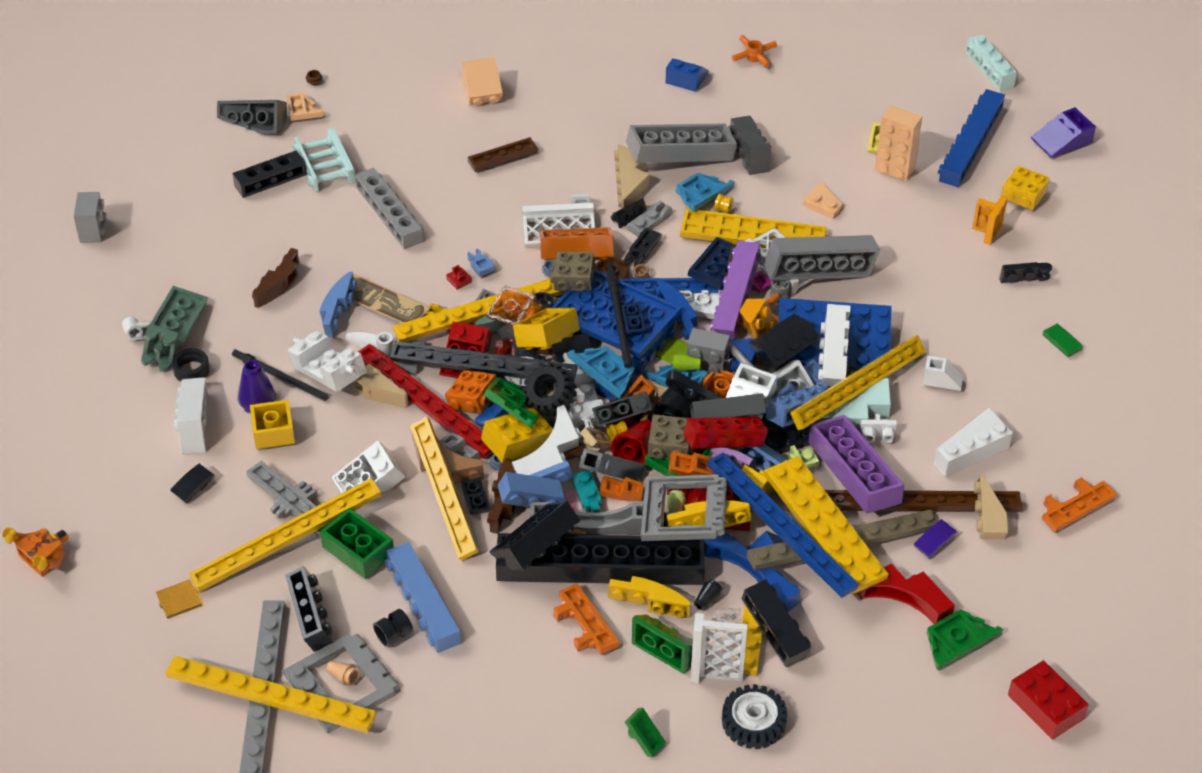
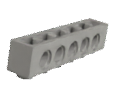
M374 168L355 174L356 188L402 248L407 249L422 243V234H424L422 225L416 222L414 215L408 212L406 205L400 202L398 195L393 193L390 185L383 180L382 175Z

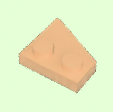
M304 93L286 95L291 121L323 117V110L316 108L315 103L308 99Z
M819 182L803 200V206L832 219L842 209V203L822 182Z

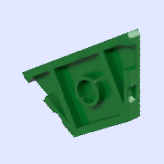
M961 609L927 628V636L936 669L944 668L1002 635L1003 629L999 626L996 628L985 624V620L974 617Z

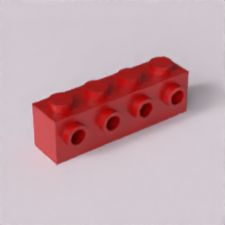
M759 416L688 418L683 436L692 449L763 447L768 429Z

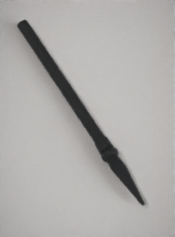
M608 259L606 279L612 296L624 367L631 368V357L619 297V280L610 259Z

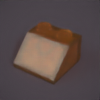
M503 286L486 317L513 326L539 312L542 306L535 295Z

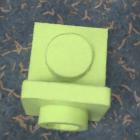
M795 445L790 446L788 460L799 456L808 469L819 467V460L812 448L797 451Z

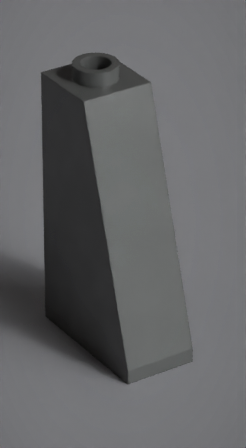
M763 393L696 401L690 405L691 418L753 417L764 415L766 410L769 409L768 399L764 398Z

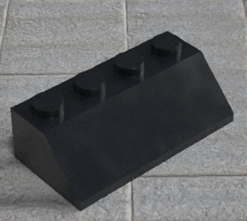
M567 500L546 504L489 552L511 570L521 569L524 571L532 565V561L535 558L545 555L548 547L559 543L561 536L572 532L575 529L574 525L580 520Z

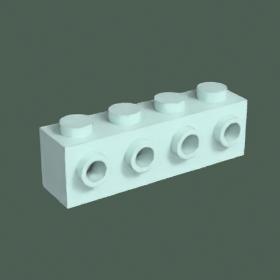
M982 34L968 38L966 55L997 90L1001 92L1014 88L1017 72Z

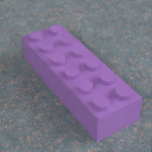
M845 415L810 424L808 443L866 514L902 503L904 484Z

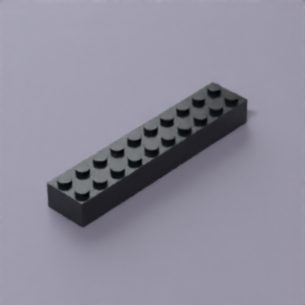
M498 533L497 544L511 533ZM564 534L560 537L561 541L548 547L546 549L547 553L540 558H535L532 561V565L524 571L521 569L511 570L496 559V581L609 583L610 579L631 582L632 576H636L660 584L704 585V539L641 541V536Z

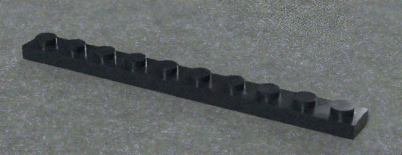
M399 341L394 342L390 355L391 361L475 371L529 379L527 376L529 372L532 374L534 372L533 369L535 367L539 369L541 364L546 366L547 363L559 365L574 380L578 370L577 364Z

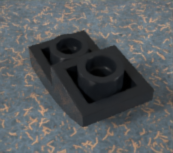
M199 463L189 470L170 491L187 504L199 489L203 490L215 475Z
M481 477L461 481L462 491L470 515L490 511Z

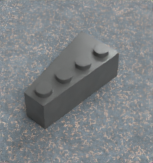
M751 116L731 118L728 129L737 143V152L739 158H742L743 168L747 170L749 175L769 172L771 145L770 143H765L767 139L761 135V130L757 129V124Z

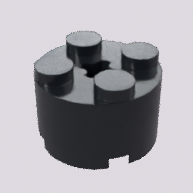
M668 388L653 406L651 418L653 415L691 418L690 405L692 401Z

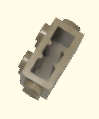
M557 252L556 259H553L552 262L554 272L550 274V282L554 283V291H591L595 269L594 252Z
M653 415L648 443V457L670 459L672 451L692 454L693 449L683 436L688 418Z

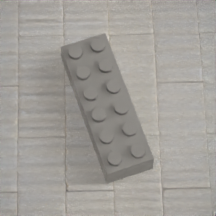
M726 123L630 125L626 144L636 163L732 161L737 146Z
M872 235L773 238L764 268L771 281L870 277L880 248Z

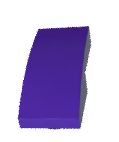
M941 519L914 543V547L930 559L941 546L944 547L957 534V531Z

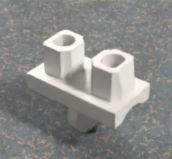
M875 414L874 419L861 420L859 432L868 443L875 441V437H882L884 443H892L893 438H895L897 423L896 420L880 419V414Z

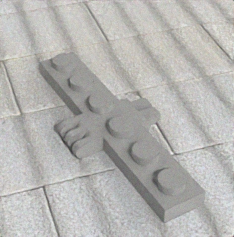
M260 461L246 471L249 479L275 499L270 511L278 518H282L284 515L290 516L291 514L297 517L317 507L311 500L318 495V492L310 485H307L305 481L293 487L263 461ZM324 526V527H322L321 529L315 531L314 533L321 538V536H320V531H321L323 528H325L326 526Z

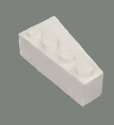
M827 304L825 322H821L820 333L824 334V338L820 339L819 349H823V353H819V365H822V369L818 370V380L829 388L846 378L848 320L850 314V306Z
M205 378L182 379L181 387H178L177 408H175L176 419H174V429L179 432L182 454L206 453L204 441L206 440L205 425H207Z

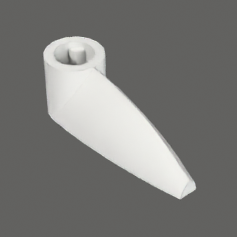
M127 317L122 322V327L128 339L142 340L146 338V330L151 322H139L135 317Z
M352 332L346 333L345 339L361 348L371 344L386 357L391 355L393 336L389 332H381L378 335Z

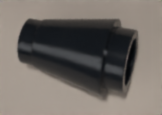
M712 579L705 582L694 601V605L703 611L721 596L723 590L721 585Z

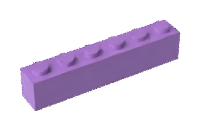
M738 241L736 248H733L732 262L728 264V275L724 277V289L720 291L719 305L715 307V319L711 321L710 331L730 335L729 341L737 339L740 323L743 319L739 310L746 299H749L761 257L759 243Z

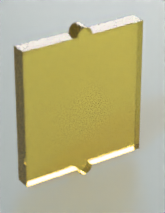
M191 579L156 591L160 602L159 606L163 608L167 619L202 606L198 596L199 592L197 589L195 590Z

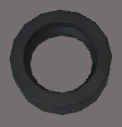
M184 349L178 352L172 360L174 376L179 381H182V379L206 378L209 374L208 356L200 349ZM188 362L201 363L198 368L193 370H183L180 368Z

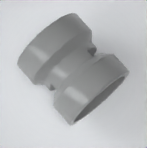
M772 281L770 297L777 293L780 298H788L789 281Z

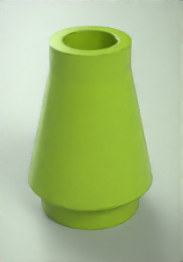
M679 353V355L674 354L673 369L678 372L700 370L701 359Z

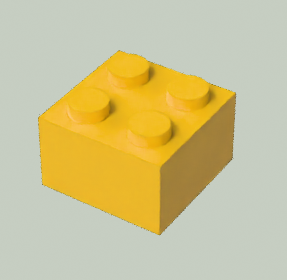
M289 400L250 405L256 449L295 444Z

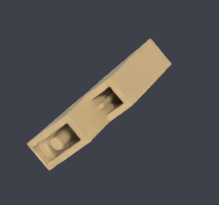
M619 144L618 150H614V159L618 161L615 162V172H619L616 173V184H620L617 185V195H621L618 196V207L624 208L634 203L649 188L650 174L644 172L646 170V163H636L629 148Z

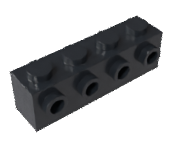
M305 566L286 574L303 640L313 652L333 643L330 635L333 633V630L326 621L328 613L321 604L323 597L321 592L317 590L316 586L319 585L315 574H310Z
M766 579L746 588L741 599L785 667L806 658L811 649L810 641L799 630L797 621L789 615L787 606L784 602L780 601L775 588Z

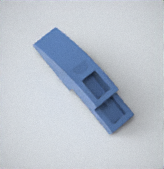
M348 272L335 283L326 295L319 310L324 332L328 337L333 338L335 330H338L339 317L342 316L343 311H348L350 304L353 303V292L357 290V280L354 279L353 272Z

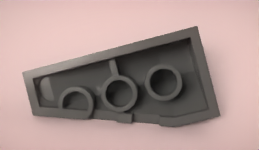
M281 100L217 101V118L260 134H278L287 119V102Z

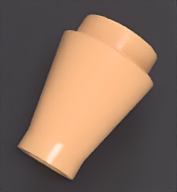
M332 660L326 667V671L344 685H353L358 680L359 670L356 669L355 665Z

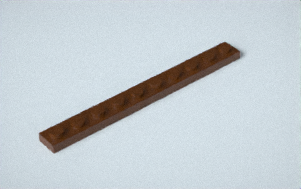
M825 490L840 511H864L847 490ZM904 490L901 504L878 511H926L930 509L931 511H975V501L978 500V496L974 491ZM993 491L1006 512H1021L1020 491Z

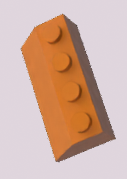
M611 227L539 230L541 259H545V261L556 259L557 252H594V257H599V259H608L614 256Z

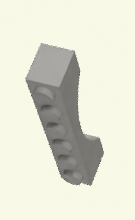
M531 502L530 517L544 505L552 502ZM631 503L625 507L607 512L587 513L574 511L580 520L574 525L575 529H581L586 534H641L643 503Z

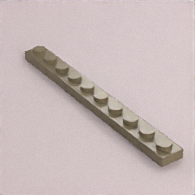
M930 509L853 526V528L866 545L924 533L937 523L938 520ZM785 542L749 549L746 553L754 571L802 560Z

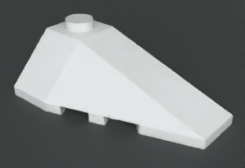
M791 360L772 373L777 376L776 389L778 392L789 383L794 385L796 391L814 386L800 360Z

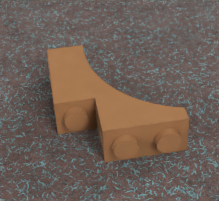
M412 433L420 470L423 472L426 469ZM438 440L454 484L480 477L484 479V468L481 459H472L458 455L446 448Z

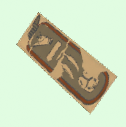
M353 273L354 279L357 280V290L353 292V302L393 320L404 323L421 318L431 308Z

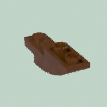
M290 248L275 271L268 270L266 275L261 278L260 284L252 293L255 307L259 308L273 301L284 293L297 279L298 249Z
M507 458L504 465L499 467L498 479L493 482L494 509L492 512H489L487 517L490 532L498 534L504 519L512 521L516 506L502 503L498 489V483L505 472L515 473L511 460Z

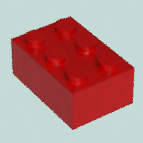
M1044 660L1011 680L1008 696L1052 740L1085 719L1089 703Z

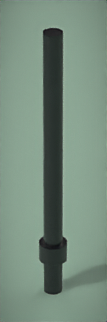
M236 349L232 352V356L242 360L244 364L249 360H256L266 373L323 401H326L328 398V394L257 360L255 356L249 353L245 354Z

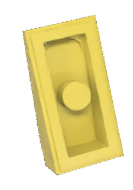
M873 122L867 152L877 153L880 123Z

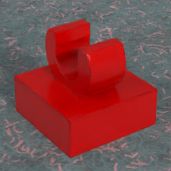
M459 265L452 267V272L446 274L447 281L456 290L472 283V277L462 267L460 268Z

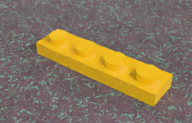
M744 606L742 624L748 625L743 674L757 676L762 630L747 607Z

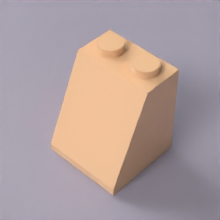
M495 57L462 62L461 80L469 105L478 106L483 103H497L502 100L503 92Z

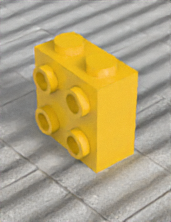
M1018 165L1003 184L1001 195L1008 197L1007 201L1034 210L1048 190L1050 177Z

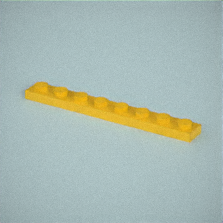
M425 417L410 425L458 559L463 561L478 553L479 549L432 423L428 417Z

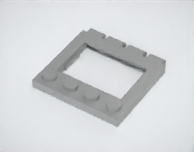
M719 474L646 477L641 541L716 539V536L724 535L727 479L719 477ZM707 488L705 526L680 525L663 527L666 489Z
M348 634L283 670V675L293 688L330 698L310 670L316 667L319 668L335 659L339 654L348 651L377 688L376 691L353 703V705L372 709L394 697L395 691L400 687L359 634L353 636ZM318 720L327 734L341 727L340 725Z

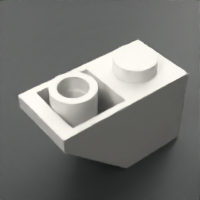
M927 356L923 385L961 391L963 374L948 359Z

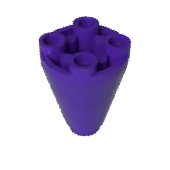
M256 360L245 362L238 389V402L247 413H251L250 405L274 402L276 399V391L262 366Z

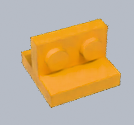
M1001 195L997 203L979 198L976 203L972 229L985 233L984 243L991 245L1003 225L1008 200L1006 196Z

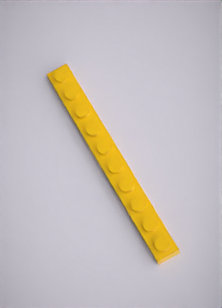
M549 278L394 325L393 331L399 342H409L451 329L453 321L468 324L483 318L487 314L494 316L506 308L514 310L530 305V297L538 292H546L552 297L563 295L566 291H554V283H551Z
M919 335L912 336L791 411L790 413L797 429L806 428L925 353Z
M372 478L190 572V578L198 591L201 592L330 524L348 508L355 511L382 496L381 491Z
M176 655L165 672L166 677L365 733L369 732L376 718L375 710Z

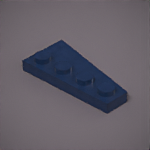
M716 237L690 267L687 276L721 289L733 243Z

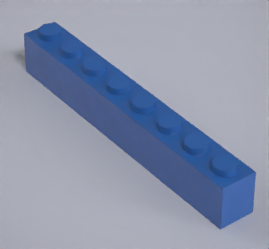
M988 89L985 90L983 95L980 94L977 104L972 109V114L968 115L966 124H963L961 128V134H957L955 144L952 143L949 154H946L944 164L939 166V182L955 187L960 186L1003 108L1005 94Z

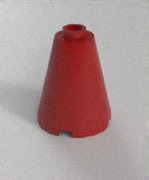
M643 420L618 434L611 442L613 456L644 464L648 453L652 421Z

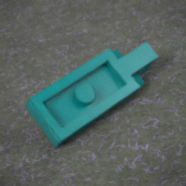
M591 471L572 474L573 479L571 481L582 509L589 508L590 513L600 512L602 499Z

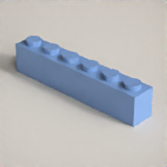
M407 542L386 550L387 559L385 560L387 570L393 572L395 584L397 586L400 585L402 588V596L405 601H409L413 616L417 615L420 629L426 631L429 645L434 646L437 653L461 644L458 626L410 543Z

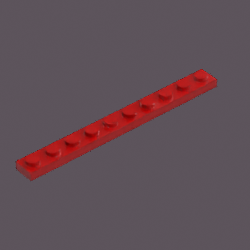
M368 344L358 351L362 355L365 366L370 364L375 369L378 368L385 377L392 379L395 385L407 392V399L447 431L450 433L454 432L463 437L466 445L479 451L483 459L493 453L481 440L483 431L379 350Z

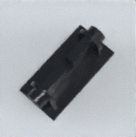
M644 198L613 212L611 220L613 222L616 221L619 228L626 226L647 211Z

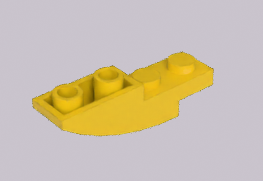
M726 500L725 527L752 521L749 503ZM706 501L684 505L685 511L666 515L668 527L680 525L705 526Z
M632 576L631 582L610 579L608 598L646 604L648 605V612L655 614L672 615L678 618H689L690 601L665 585Z

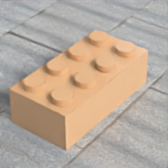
M892 105L888 107L881 118L875 165L876 171L904 181L909 179L915 170L923 116Z

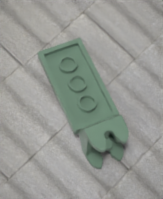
M172 286L147 327L141 357L142 365L147 366L156 360L159 362V371H166L171 367L178 345L183 346L207 304L208 297Z

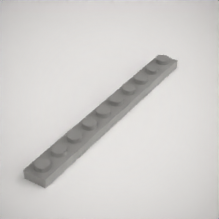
M263 600L253 677L275 683L285 610L284 601ZM249 700L239 773L264 772L272 706Z

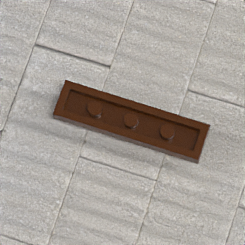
M529 137L468 156V163L474 172L537 153L538 147Z

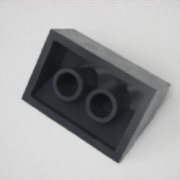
M792 314L749 342V345L772 374L789 361L813 347L821 337L810 322L796 314Z

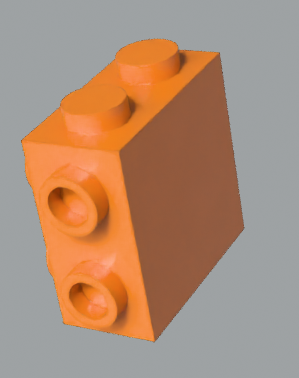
M464 370L445 394L448 405L454 410L482 414L491 403L484 393L488 386L497 378L496 375Z

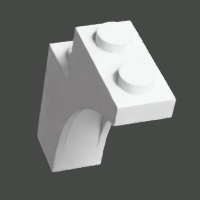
M565 405L557 407L556 423L545 443L530 455L512 462L515 473L530 475L564 462L566 459L563 452L579 446V439L581 438L578 427L574 428L572 413L566 410Z

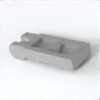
M658 201L654 204L653 208L648 209L628 223L627 230L638 237L644 228L652 230L662 223L664 219L671 215L673 209L670 206L664 208V202Z

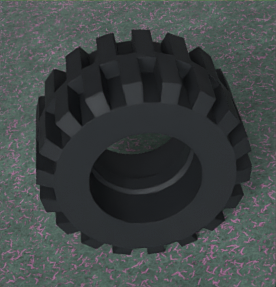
M547 363V366L541 364L539 369L537 367L533 369L534 372L532 374L529 372L527 375L529 379L524 381L526 387H523V392L526 393L524 397L530 406L545 416L551 415L552 417L557 416V407L565 405L566 410L571 408L569 405L575 402L573 397L577 396V392L574 390L577 389V386L569 373L559 365H553L552 363ZM557 382V389L554 394L548 398H543L545 388L550 383Z

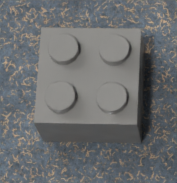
M99 192L77 193L74 220L80 243L102 242V236L106 233L104 223H107V212L103 211L104 199H101Z
M693 328L687 343V355L701 359L700 369L707 371L708 374L715 372V374L721 373V371H725L728 363L730 335Z

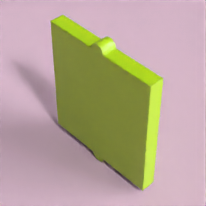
M674 337L672 339L668 338L664 348L658 350L655 357L673 364L674 354L679 355V353L687 355V343Z

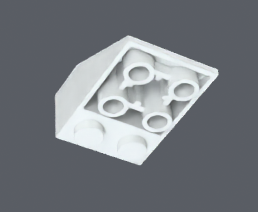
M740 363L726 398L763 393L764 398H767L769 401L772 399L777 388V376Z
M376 441L336 473L332 479L340 492L343 493L372 478L382 493L393 488L406 476L390 450L381 442Z

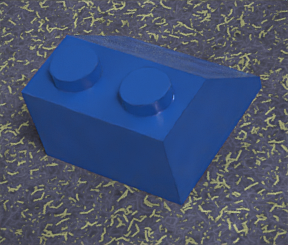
M672 58L666 67L665 83L696 92L709 70L696 64Z

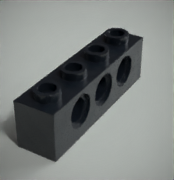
M297 150L232 173L234 186L242 198L307 175L305 161Z

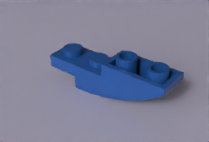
M660 278L656 279L657 287H654L656 295L682 307V313L676 319V322L683 328L681 330L683 338L689 340L692 329L698 326L696 313L686 298L676 288Z

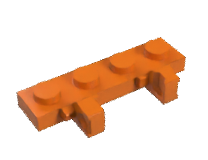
M1081 477L1075 481L1073 488L1079 491L1077 496L1064 503L1054 499L1052 494L1045 497L1043 505L1047 508V512L1043 514L1042 520L1055 533L1113 501L1117 493L1105 481L1093 486L1092 484L1089 485Z
M578 584L559 591V597L563 602L560 603V606L553 609V616L557 622L559 619H566L568 616L571 619L574 617L583 630L582 637L574 638V646L577 651L587 649L588 647L590 649L595 647L599 654L602 655L619 647L618 639Z

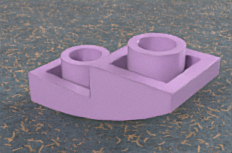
M711 448L709 450L712 458L724 452L729 458H733L732 461L741 468L744 464L749 466L753 460L741 452L728 448Z

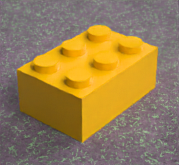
M545 308L514 324L513 330L517 347H525V349L540 347L541 350L551 348L552 344L562 342L563 338L573 336V333L580 330L576 308Z
M533 407L526 409L539 416L532 428L511 414L485 421L481 440L502 463H505L506 458L512 461L530 455L541 447L552 433L553 428Z

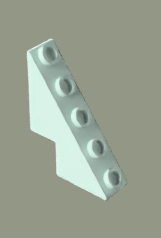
M888 378L880 380L818 419L815 423L845 415L859 431L861 420L875 418V414H880V418H889L891 402Z

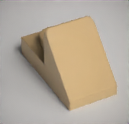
M584 428L580 432L584 437L580 443L583 449L586 448L602 453L611 448L612 441L603 430Z

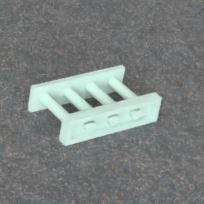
M334 127L327 129L328 136L325 139L301 144L298 137H294L293 151L297 150L305 161L308 183L310 187L313 186L315 192H319V182L339 177L346 178L349 184L356 182L354 168ZM325 145L331 146V149L308 155L305 154V150ZM328 156H336L335 160L311 165L309 162ZM335 166L341 167V170L316 176L314 173Z

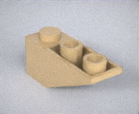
M370 364L365 366L367 373L353 381V389L366 399L403 408L408 407L407 392L403 388L400 389L394 384L392 379L385 377L378 368L375 369Z
M980 474L977 481L974 482V493H977L978 500L975 501V512L979 513V520L976 521V531L980 532V539H1005L1008 534L1007 513L984 475Z

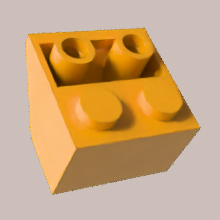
M746 299L739 310L750 338L755 339L777 325L767 299Z

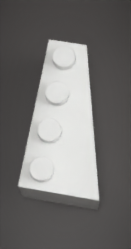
M988 408L936 449L934 465L945 477L1009 449L1012 432Z

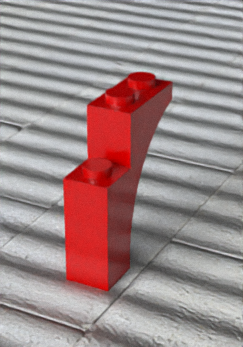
M892 563L883 567L889 574L886 580L856 593L861 599L888 598L908 604L924 614L933 624L953 614L955 604L924 571L906 579Z

